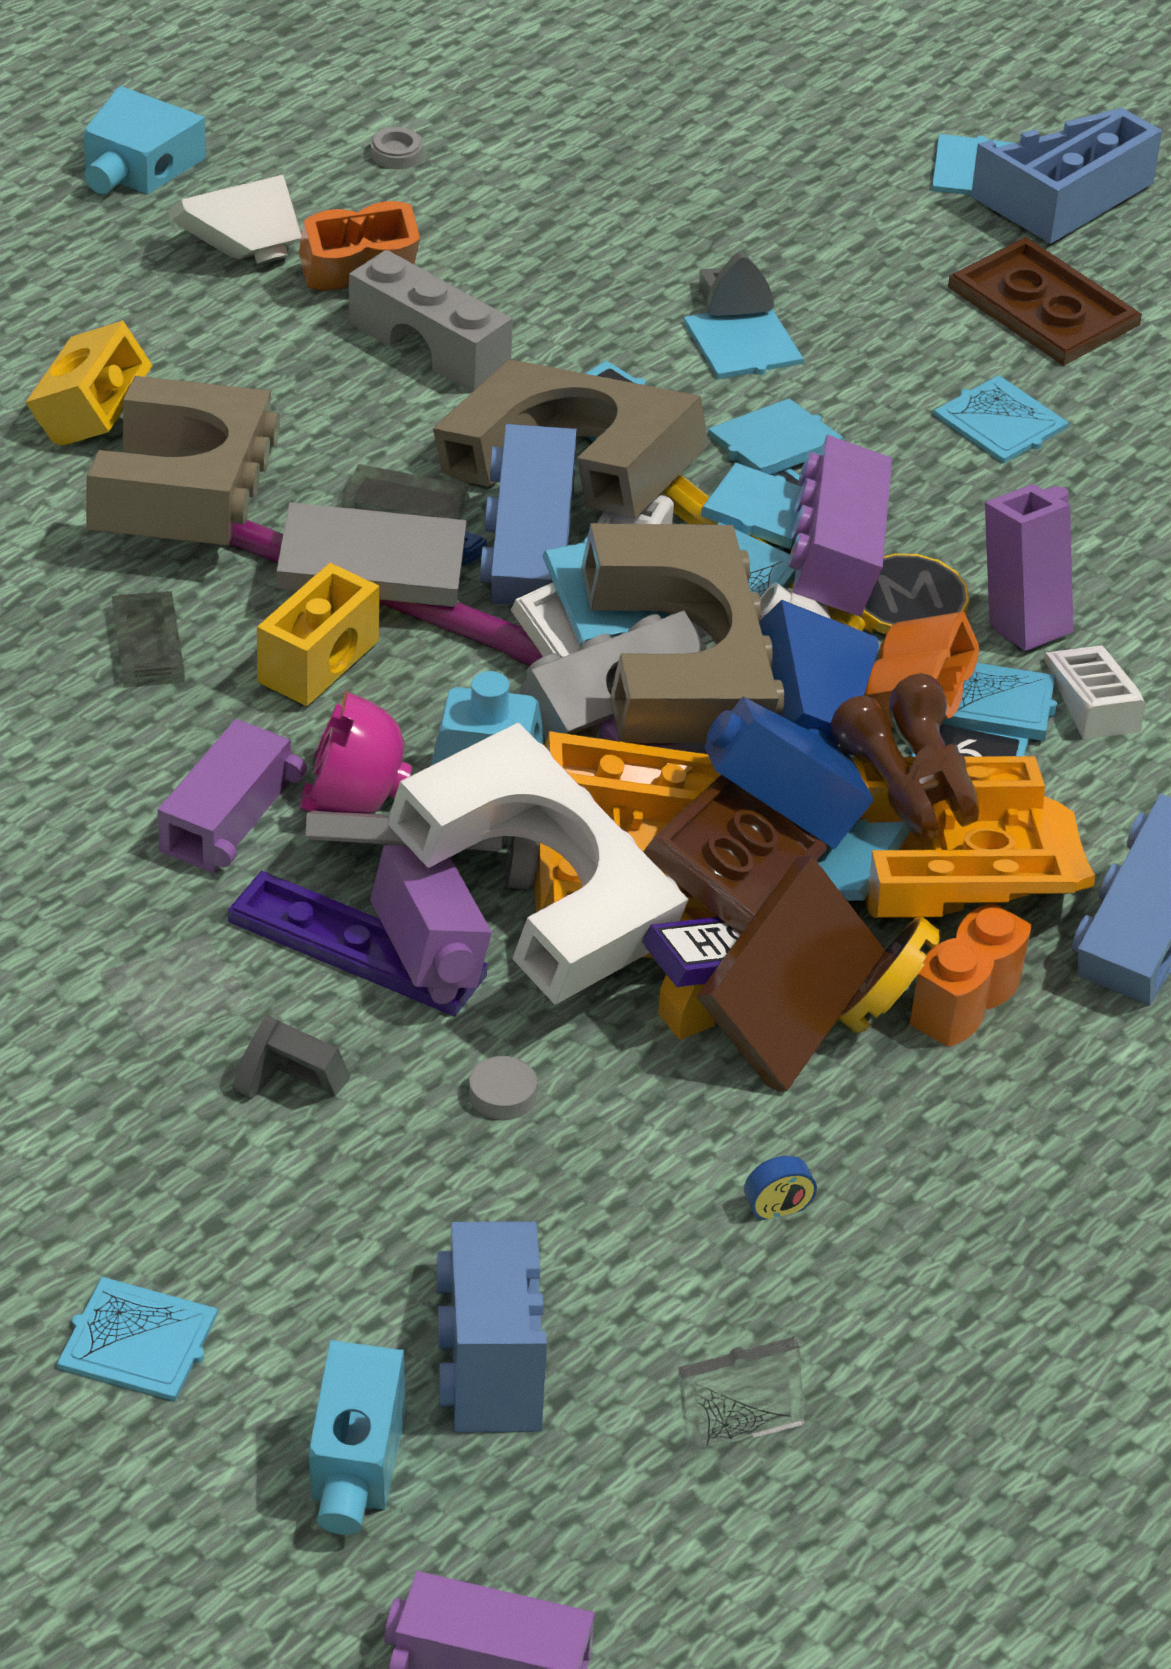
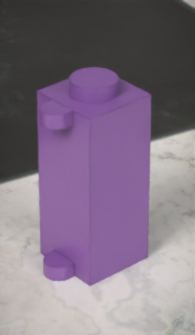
M1031 484L986 501L985 524L989 624L1005 639L1024 651L1074 632L1069 491L1064 487H1050L1044 490L1035 484Z
M235 719L158 808L159 852L215 873L220 866L228 867L237 857L236 847L277 797L290 782L300 781L307 772L306 763L300 757L291 754V740Z
M384 845L370 901L414 986L428 987L433 1001L438 1004L452 1001L457 994L458 988H477L492 932L451 857L427 868L408 846Z
M416 1571L407 1600L395 1598L388 1615L384 1641L387 1644L395 1645L389 1669H587L592 1654L595 1612Z

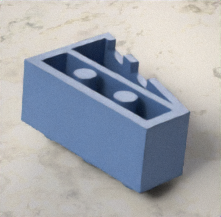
M1118 108L1066 121L1063 131L1040 137V133L1034 129L1022 132L1020 142L997 148L993 140L978 143L971 197L1051 244L1154 183L1162 130L1124 108Z
M506 424L504 447L492 446L490 482H500L499 497H487L485 532H495L494 547H483L480 582L491 583V604L513 605L517 598L553 582L542 556L545 550L568 546L571 527V504L574 496L576 429Z
M1161 793L1149 815L1140 812L1136 817L1127 839V848L1130 851L1122 866L1113 863L1109 868L1099 894V898L1103 902L1095 917L1084 916L1077 928L1072 943V951L1078 953L1079 977L1147 1005H1151L1171 973V797Z
M536 1221L451 1222L450 1251H437V1294H451V1306H438V1349H452L453 1363H439L440 1407H454V1432L542 1431L547 1339L546 1331H541L540 1315H543L544 1304L543 1293H539L540 1258Z

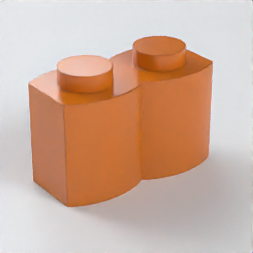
M385 201L369 205L358 213L345 209H332L318 212L304 220L298 254L307 287L317 290H335L349 286V273L386 249L415 264L420 235L412 205L398 201Z
M965 612L896 622L890 627L885 641L880 645L879 660L873 665L864 694L876 699L887 716L890 727H894L889 710L891 692L901 680L914 674L923 673L931 675L939 682L947 701L944 719L951 718L957 712L962 699L964 681L972 676L979 654V644Z
M996 903L982 905L970 912L960 923L956 938L938 944L926 954L927 957L923 961L925 965L917 976L910 1025L947 1047L969 1038L981 1025L985 1010L1001 1005L1018 989L1021 982L1031 924Z

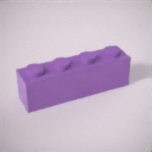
M830 435L826 436L819 454L811 451L808 453L798 481L802 488L795 505V511L799 512L791 535V539H794L795 542L788 560V567L796 569L793 593L861 617L883 567L892 467L891 457Z

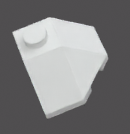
M284 175L181 199L168 210L170 220L230 257L243 259L254 256L257 265L287 257L286 248L301 239L300 229Z

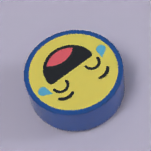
M779 1156L763 1162L750 1173L744 1184L745 1197L754 1215L761 1220L803 1211L813 1201L817 1192V1184L804 1160L795 1156Z

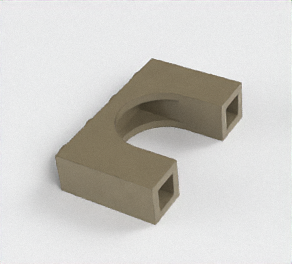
M508 359L433 427L442 473L463 482L491 487L495 483L490 482L492 446L504 447L506 424L576 429V437H597L577 457L586 508L636 518L709 446L702 401L699 395Z
M135 376L123 399V452L99 450L87 474L86 530L228 545L236 525L246 523L249 498H256L260 472H266L270 447H276L280 415L279 413L271 412V390Z
M591 523L581 565L590 610L660 611L671 614L684 610L690 621L706 631L716 643L715 646L707 650L695 653H620L610 696L620 742L707 743V734L715 719L725 710L732 711L742 697L781 716L784 708L783 684L781 680H774L771 670V639L768 635H762L759 625L761 619L760 597L757 592H751L748 583L750 574L749 555L746 550H740L734 525Z

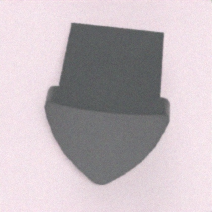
M737 252L723 268L699 270V286L707 302L706 308L711 315L751 314L773 309L774 301L768 282L759 268L743 252Z
M266 1015L242 1057L232 1088L234 1091L251 1098L257 1095L274 1074L280 1070L336 1096L345 1086L350 1075L337 1047Z

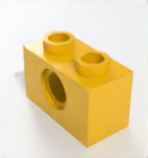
M122 320L70 337L25 403L52 443L64 446L109 432L123 411V399L134 377H146L153 365Z
M331 562L328 563L257 626L258 683L305 706L312 703L379 641V585Z

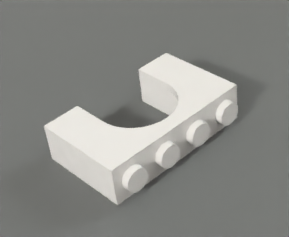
M519 722L399 783L387 824L427 868L480 841L498 836H517L540 842L563 856L574 868L581 881L582 888L527 917L512 958L554 1005L648 954L649 951L642 943V940L651 924L678 922L681 919L688 898L679 890L674 880L665 875L636 845L634 839L599 807L591 794L584 787L579 786L553 759L549 750L543 744L537 742Z

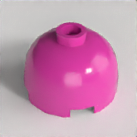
M346 691L344 693L342 705L336 704L313 757L316 758L313 773L318 776L313 785L309 783L304 784L299 802L301 810L306 812L315 810L375 814L388 796L395 799L399 783L410 777L412 765L402 761L405 741L399 724L387 710L370 700Z

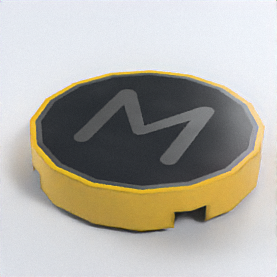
M895 553L884 556L882 570L861 615V618L865 621L864 628L871 633L875 629L887 635L890 627L896 622L962 611L967 616L969 605L968 587L957 571L940 560L919 554Z
M922 916L915 918L885 948L884 954L838 1020L854 1033L868 1030L870 1023L864 1016L870 1012L877 1018L881 1013L885 1014L925 965L923 961L927 955L920 950L924 942L932 948L937 946L940 939L939 930Z

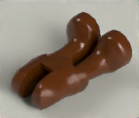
M919 673L901 680L891 692L889 702L892 724L898 735L916 756L911 768L896 745L884 710L874 698L863 695L852 697L843 702L834 712L831 720V732L845 752L868 763L877 772L888 787L889 802L896 814L902 819L912 834L919 839L927 841L940 835L938 822L932 808L933 804L946 800L957 822L962 827L978 821L980 808L977 791L966 770L965 758L963 755H960L959 749L955 744L952 743L946 746L940 735L939 729L947 709L945 693L934 677Z

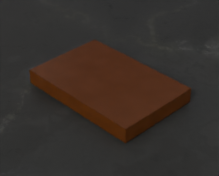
M1027 237L949 275L948 288L1063 366L1140 326L1142 313Z
M720 775L654 836L643 852L657 867L741 935L796 858L813 856L818 862L828 847L823 841L723 775Z
M813 856L799 857L793 862L696 997L764 1083L778 1092L788 1091L884 954L885 949Z

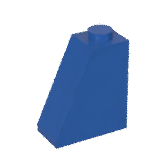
M781 600L760 620L759 624L762 635H768L771 639V670L774 680H781L783 684L784 708L781 716L839 745L831 732L832 717L843 702L852 697L865 694L879 649L878 639L875 636Z
M745 697L740 699L732 711L725 710L722 712L708 731L707 743L704 747L715 771L833 849L839 845L874 801L850 754L845 752L840 746Z

